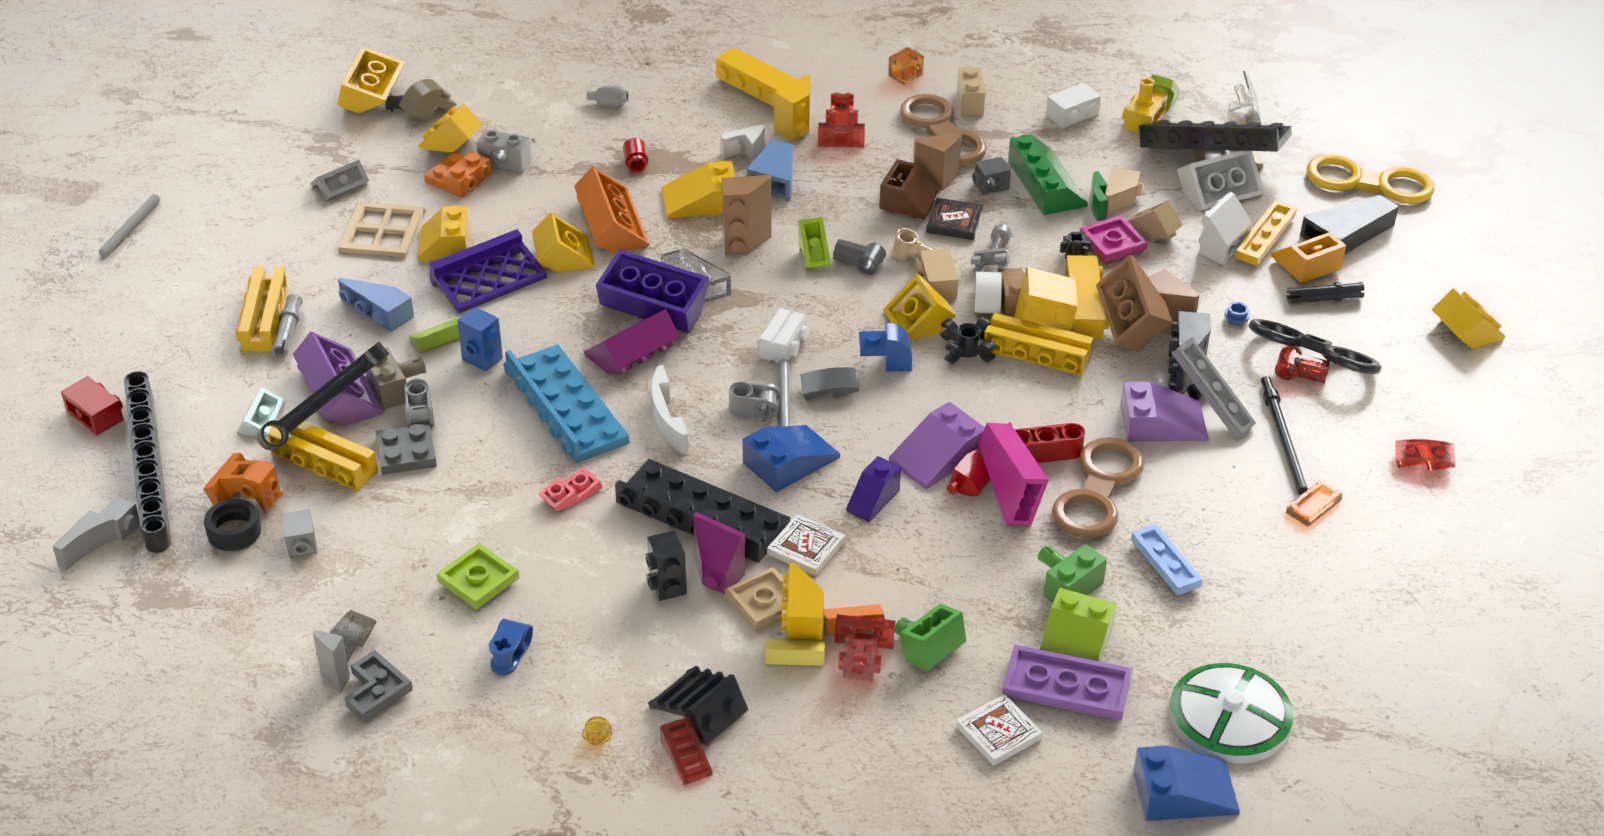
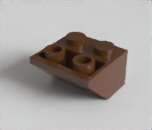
M896 159L880 185L879 209L925 220L936 198L940 195L941 189L919 164Z

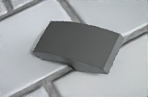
M852 367L826 368L800 374L802 393L806 401L832 393L834 398H839L859 391L857 371Z

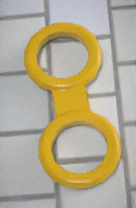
M1336 154L1317 156L1310 160L1306 167L1307 176L1312 183L1331 191H1345L1354 187L1358 190L1380 193L1381 191L1384 196L1392 201L1403 204L1422 203L1430 199L1435 191L1434 182L1427 174L1410 167H1394L1384 172L1362 169L1352 159ZM1329 164L1342 166L1351 172L1352 177L1340 181L1327 179L1318 173L1317 168ZM1406 177L1421 183L1424 190L1418 193H1403L1393 189L1388 184V181L1393 178Z

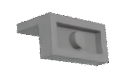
M356 160L318 176L310 184L312 188L319 187L326 201L368 183L369 179L360 161Z

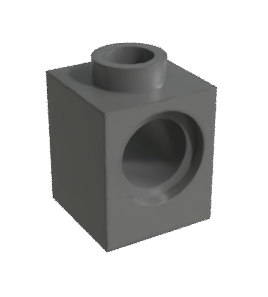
M1002 157L975 162V172L972 173V180L983 195L1009 190L1011 170Z

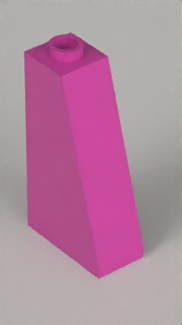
M987 422L978 446L981 450L1006 525L1031 526L1049 479L1011 424Z

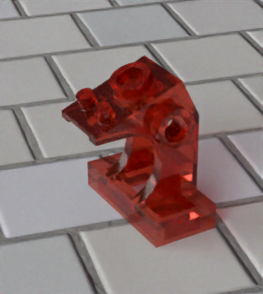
M831 93V108L826 109V123L818 122V147L864 148L865 123H858V110H854V94Z
M836 615L835 643L845 644V652L840 651L838 669L843 670V678L873 682L874 674H880L882 656L878 655V649L894 648L896 620ZM856 629L873 631V634L857 633Z

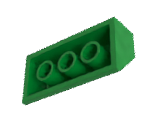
M1032 134L1010 138L1008 162L1043 215L1088 207V202L1051 148Z

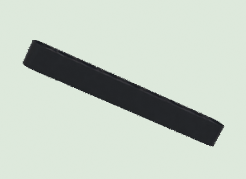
M134 371L124 378L139 521L146 549L149 552L160 553L170 547L171 535L154 399L147 373Z

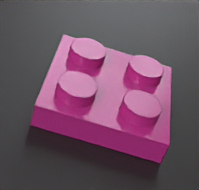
M1122 215L1080 228V232L1086 236L1085 241H1091V249L1104 263L1147 250L1148 242Z

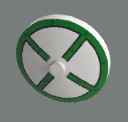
M1233 663L1207 664L1185 674L1172 691L1169 706L1171 724L1180 739L1201 755L1231 764L1254 763L1276 754L1285 745L1290 736L1293 724V708L1287 694L1272 678L1256 669Z

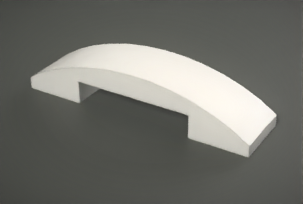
M660 365L657 367L652 380L654 420L659 432L669 445L679 453L686 455L689 454L688 433L682 416L670 417L666 402H670L669 380L664 366Z

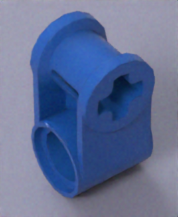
M508 619L500 621L497 631L489 642V650L493 655L490 667L494 673L508 675L516 670L523 654L531 644L533 637L532 625Z

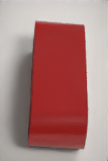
M1077 423L1015 429L1037 463L1076 459L1080 457V452L1084 448L1085 429Z

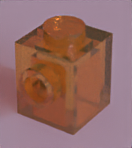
M909 47L889 57L888 76L903 85L923 75L924 56Z

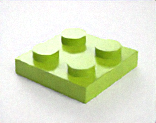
M478 543L436 573L438 583L477 610L518 580L519 571Z

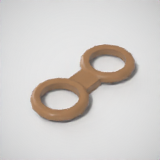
M920 94L907 98L901 104L900 115L909 125L927 129L930 136L961 133V140L970 142L976 147L973 153L960 156V166L972 165L986 155L987 145L980 136L970 131L957 130L950 122L954 115V108L945 98L932 94ZM931 104L940 107L944 113L939 117L926 119L913 115L910 110L917 105Z
M1098 438L1087 443L1081 450L1079 463L1082 471L1088 477L1082 489H1074L1061 494L1054 502L1052 508L1053 519L1064 532L1079 538H1098L1111 532L1117 525L1119 512L1115 503L1110 499L1115 486L1127 484L1137 479L1144 467V458L1141 451L1132 443L1119 438ZM1101 450H1117L1126 454L1131 459L1133 465L1123 472H1105L1092 463L1091 457ZM1087 501L1099 505L1105 511L1107 517L1103 522L1096 525H1078L1065 516L1064 509L1074 502Z

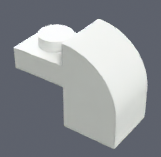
M976 271L974 312L1000 313L1001 272Z

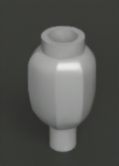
M602 86L596 91H587L586 98L587 100H596L603 107L619 108L623 104H628L629 92L628 90H623L621 86Z

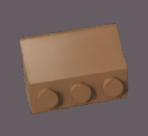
M771 175L721 178L722 237L725 255L749 254L771 238Z

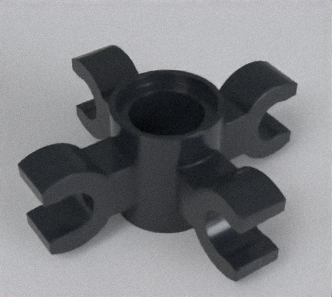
M982 317L976 324L964 323L959 327L951 319L943 321L941 326L946 328V330L940 333V336L944 340L954 341L946 345L945 350L950 353L945 356L944 360L954 364L960 357L971 358L978 354L983 361L988 363L992 361L996 355L991 353V351L996 348V344L990 340H982L985 338V330L991 324V321Z

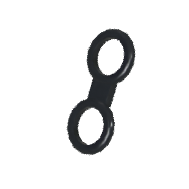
M1252 319L1249 323L1250 330L1263 338L1280 344L1304 347L1320 353L1326 360L1343 368L1370 375L1381 372L1382 365L1377 360L1351 349L1332 346L1333 342L1309 333L1304 334L1294 328L1269 320Z

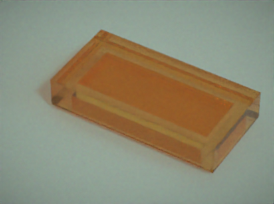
M1320 479L1287 506L1286 514L1309 527L1342 500L1343 493Z

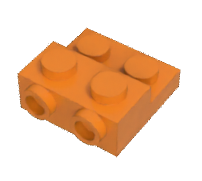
M454 151L426 172L424 180L428 184L462 198L492 174L490 158L473 151L466 156Z

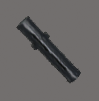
M1334 282L1333 285L1287 288L1286 293L1290 295H1286L1288 304L1324 300L1341 302L1342 299L1364 298L1365 293H1361V291H1365L1363 282L1349 284Z

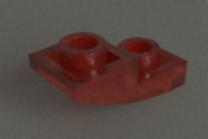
M1431 439L1395 441L1398 468L1426 464L1428 471L1456 467L1454 443Z

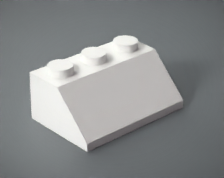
M1238 151L1188 164L1177 169L1183 193L1200 211L1213 208L1217 201L1223 199L1229 192L1234 193L1238 201L1264 194L1252 151Z

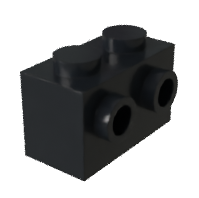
M675 530L648 536V553L645 554L649 569V574L646 575L650 591L655 590L659 601L686 595L685 552Z

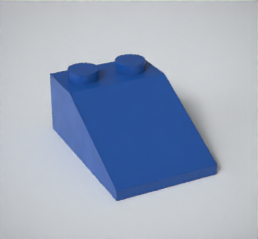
M807 425L764 427L742 439L743 464L775 492L786 488L840 458V453Z
M1168 745L1137 747L1133 773L1145 821L1239 815L1240 809L1226 761Z

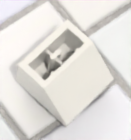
M1229 192L1223 199H1219L1210 211L1207 210L1204 213L1201 221L1203 230L1198 240L1200 244L1199 255L1225 266L1235 256L1236 249L1250 233L1252 221L1234 193Z

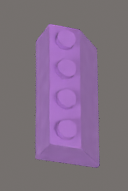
M310 331L292 354L298 364L297 368L302 372L305 384L310 388L312 394L356 360L351 348ZM365 373L320 408L322 411L321 415L325 420L330 423L337 422L344 426L380 416L385 411Z

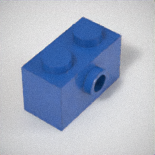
M473 307L457 320L463 361L486 372L503 358L498 317Z

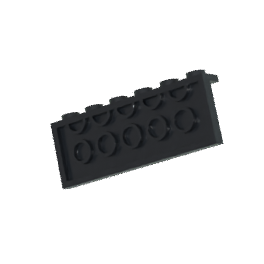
M1159 120L1155 124H1141L1139 126L1140 148L1278 152L1292 135V126H1284L1283 123L1261 125L1259 122H1250L1246 125H1240L1234 121L1215 124L1214 121L1192 123L1190 120H1183L1178 123H1170L1169 120Z
M648 459L627 483L621 480L615 483L616 503L693 536V515L696 512L744 533L745 558L757 563L767 554L768 546L790 523L789 516L651 459Z

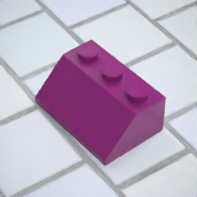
M665 309L583 352L586 357L607 374L616 370L618 374H622L633 368L631 365L633 361L638 359L639 363H642L653 357L652 351L659 349L660 352H663L674 346L672 341L680 337Z

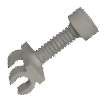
M998 224L993 228L991 233L993 243L990 250L974 251V256L971 257V265L975 264L974 273L976 271L983 272L985 266L998 265L997 270L1008 268L1010 258L1007 248H1001L1009 242L1012 235L1011 229L1008 226Z

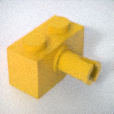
M1142 78L1139 92L1132 96L1130 105L1125 106L1122 114V119H1125L1124 129L1139 133V126L1141 124H1155L1165 114L1168 93L1153 90L1155 84L1153 79Z

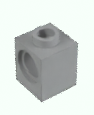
M310 509L281 514L288 556L294 557L317 553Z

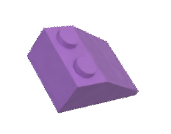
M1136 381L1123 383L1120 406L1127 442L1208 440L1199 400L1153 382Z
M949 401L929 413L889 456V461L901 466V470L927 489L952 474L954 468L968 453L979 448L978 445L985 427Z

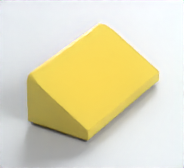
M766 639L765 664L824 666L825 641Z

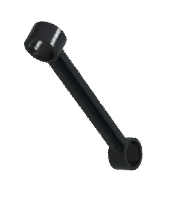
M380 341L377 342L280 420H271L265 423L257 433V440L260 446L270 451L277 450L287 442L289 433L390 353ZM272 426L280 431V443L271 444L265 439L264 430L266 427Z

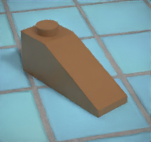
M1022 268L997 270V272H1001L1002 277L1001 304L1003 315L1014 317L1025 273Z

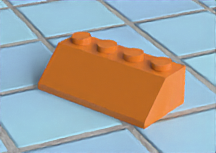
M592 166L574 185L577 193V200L582 207V214L587 220V227L591 231L593 243L599 249H606L611 253H617L619 249L630 251L647 248L650 244L628 188Z

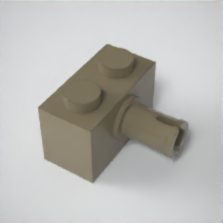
M386 347L385 349L390 354L366 372V377L384 410L406 403L404 390L406 378L426 373L422 357L399 364L394 359L389 348Z

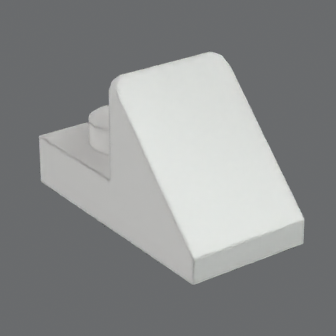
M764 124L720 134V154L723 158L746 154L749 160L753 162L765 147Z

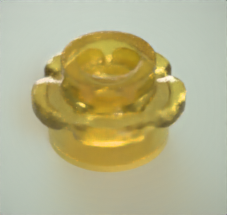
M591 717L585 723L582 736L590 744L600 745L611 739L613 734L611 731L612 727L604 717Z

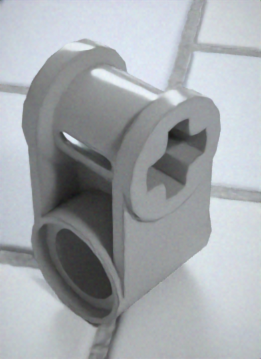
M419 378L409 380L404 387L407 426L423 423L435 425L428 383Z
M735 382L729 388V412L736 417L773 418L779 411L777 400L779 399L780 391L777 386L770 383ZM767 391H769V398H766Z

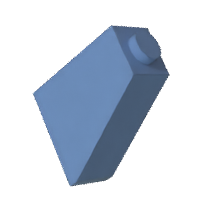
M771 139L747 168V176L771 175V195L791 200L793 145Z

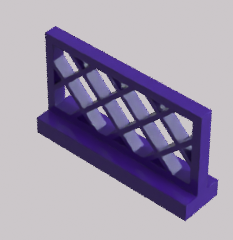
M518 229L429 263L431 283L434 287L439 286L458 313L547 278V272L522 242V234ZM519 253L524 255L523 260L511 258V256ZM496 262L503 263L501 269L488 266ZM507 264L520 267L518 272L505 270ZM524 268H529L537 273L533 275L523 274ZM473 271H481L479 277L466 274ZM485 273L498 275L496 281L484 279ZM504 276L515 279V282L510 284L502 283L501 279ZM453 279L459 280L457 286L445 283ZM463 281L476 284L474 290L462 288ZM483 285L492 287L493 290L485 293L479 291V288ZM458 294L471 296V299L460 303L457 296Z

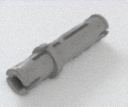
M296 294L287 296L285 307L279 315L280 324L271 348V353L274 356L277 353V349H279L278 358L287 356L295 325L300 320L299 311L303 300L299 296L295 303Z

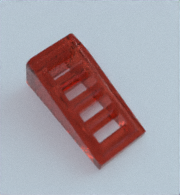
M688 717L663 724L660 727V741L683 785L713 775L708 759ZM688 743L686 745L676 748V746ZM694 753V755L681 759V757ZM697 763L700 764V766H697V767H694V768H691V769H688V770L685 769V767H688V766H691V765H694V764H697Z

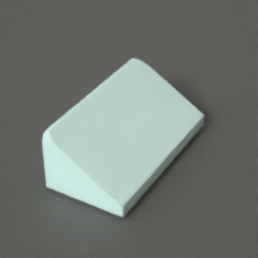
M260 387L237 433L257 436L258 430L265 423L276 419L285 399ZM268 426L265 428V437H267V433L270 431L272 426Z

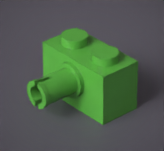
M1086 544L1068 557L1062 556L1050 545H1045V548L1043 547L1038 553L1037 559L1051 568L1046 572L1044 597L1051 602H1054L1059 588L1088 595L1104 583L1107 559Z
M943 604L937 605L915 622L902 617L895 626L896 634L902 636L905 662L927 671L967 642L963 613Z

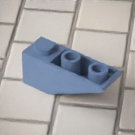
M345 278L338 279L340 299L390 332L414 318L412 298L396 287Z

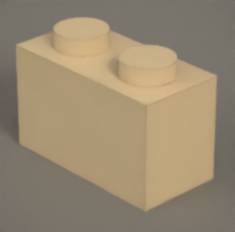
M968 66L966 68H958L957 94L961 116H984L985 88L981 67Z
M950 249L920 251V261L915 263L916 274L920 275L945 300L957 299L959 279Z

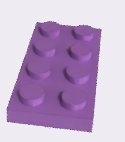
M1014 645L1002 695L1005 694L1013 699L1122 721L1133 668Z

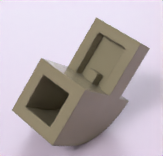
M423 79L415 82L408 88L399 106L409 116L427 122L436 106L449 111L453 106L456 107L457 104L450 98L451 94L443 90L434 80Z

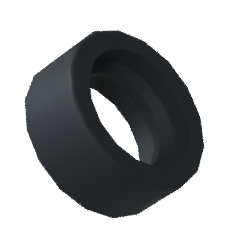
M242 499L224 500L212 506L205 514L204 526L209 543L216 549L223 551L244 549L253 544L260 536L261 524L256 506L249 501ZM242 519L248 521L244 526L235 530L224 531L217 529L219 525L229 520Z

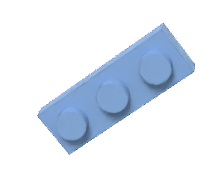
M1157 524L1132 532L1131 541L1177 596L1202 586V577Z

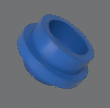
M1232 302L1225 309L1224 316L1232 324L1240 325L1249 321L1250 311L1246 304Z

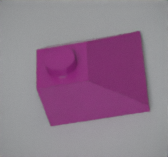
M696 512L693 515L694 556L701 582L709 589L716 590L725 595V589L737 584L745 575V534Z

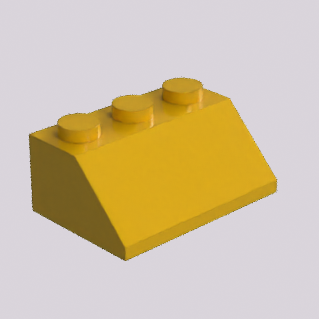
M362 47L341 84L337 106L361 113L385 104L405 62Z

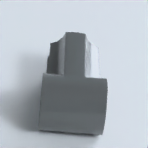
M839 239L833 251V259L855 265L866 275L874 274L886 258L884 247L878 243H870L864 246Z

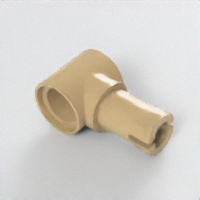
M902 228L897 231L892 255L897 260L909 261L912 258L920 259V251L936 250L918 240V235L915 231Z

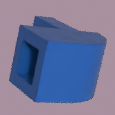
M885 323V331L859 332L860 356H884L886 372L912 371L911 343L905 329L896 324Z

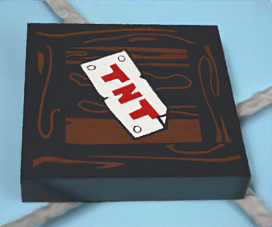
M936 198L927 224V233L975 240L984 205Z

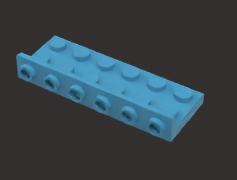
M558 344L518 359L511 350L505 352L506 362L503 363L507 376L514 379L518 391L526 395L529 406L537 410L541 422H546L552 437L560 441L564 453L570 455L575 463L629 444L628 433Z

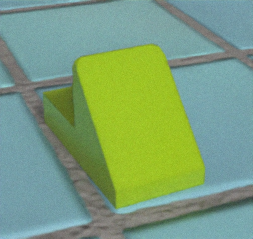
M1152 74L1151 79L1155 81L1153 90L1168 93L1166 111H1169L1181 91L1174 80Z
M823 217L798 220V248L803 253L805 270L826 268L831 265Z

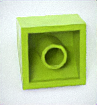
M1059 588L1049 613L1040 650L1100 661L1113 629L1116 603Z

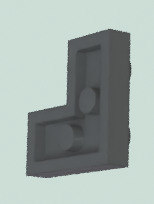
M373 650L350 665L352 674L364 685L346 696L344 700L346 707L363 722H366L413 690L412 682L376 650Z

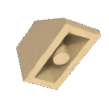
M1112 168L1105 193L1108 199L1106 215L1135 205L1136 197L1142 195L1144 183L1139 181V171Z
M1169 200L1143 210L1127 220L1142 237L1151 242L1159 239L1165 242L1176 236L1175 231L1183 226Z

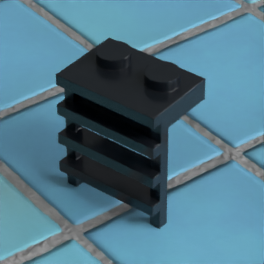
M699 666L688 669L682 677L656 698L648 702L650 708L688 717L698 742L705 745L709 744L749 710L735 675L729 674L727 677H724L723 672L720 671L712 674L711 669L708 668L701 672Z

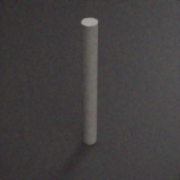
M152 194L98 250V253L102 257H107L160 201V197L157 194Z
M781 359L779 361L780 426H791L789 361Z

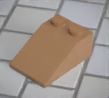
M1128 255L1096 284L1116 345L1138 352L1172 323L1166 302L1134 256Z

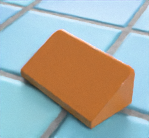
M880 604L824 609L826 634L884 629L885 615Z

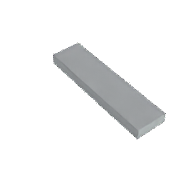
M1193 337L1172 352V355L1235 439L1241 437L1256 424L1255 420Z

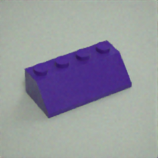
M619 249L595 285L600 305L643 319L666 309L676 329L690 333L701 316L710 280L707 276Z

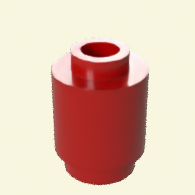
M640 138L626 140L623 144L626 166L633 172L643 171L649 161L645 142Z

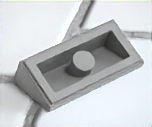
M314 630L313 637L320 673L338 691L342 692L350 678L343 636Z

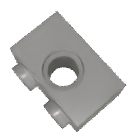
M485 129L476 142L477 153L490 158L491 168L523 174L531 161L529 137Z

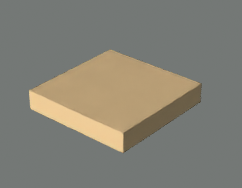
M774 567L725 589V597L755 632L782 620L783 577Z

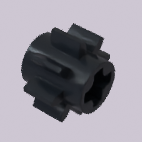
M1071 232L1067 236H1063V242H1060V253H1065V259H1067V255L1088 256V252L1091 249V241H1085L1086 236L1081 232Z

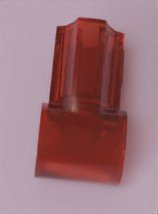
M1286 346L1279 353L1275 373L1284 380L1300 377L1325 383L1330 361L1303 355L1297 347Z

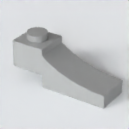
M117 496L99 514L91 510L87 512L52 546L58 566L68 570L74 563L91 551L115 540L123 541L140 525L136 504Z

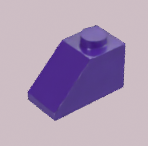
M877 456L862 471L846 511L870 522L900 491L901 466Z

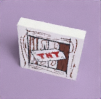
M797 514L768 546L767 555L786 564L796 563L804 572L816 577L845 543V535Z
M1005 694L956 720V728L993 767L1042 740L1043 732Z

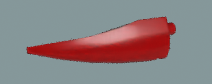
M980 448L968 453L954 468L949 485L947 486V491L950 494L958 492L971 497L978 496L990 481Z

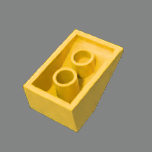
M732 161L707 163L661 186L667 219L722 214L721 178L735 177Z

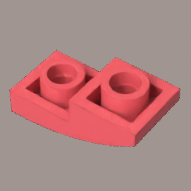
M583 467L566 481L561 477L557 478L538 494L555 511H560L586 500L601 490L603 486L598 478Z

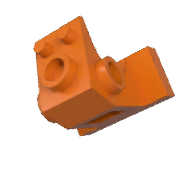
M233 453L203 488L213 506L218 502L234 499L241 492L246 498H254L264 513H267L271 507H274L275 502L283 495V492L280 491L275 466L268 461H246L242 453Z

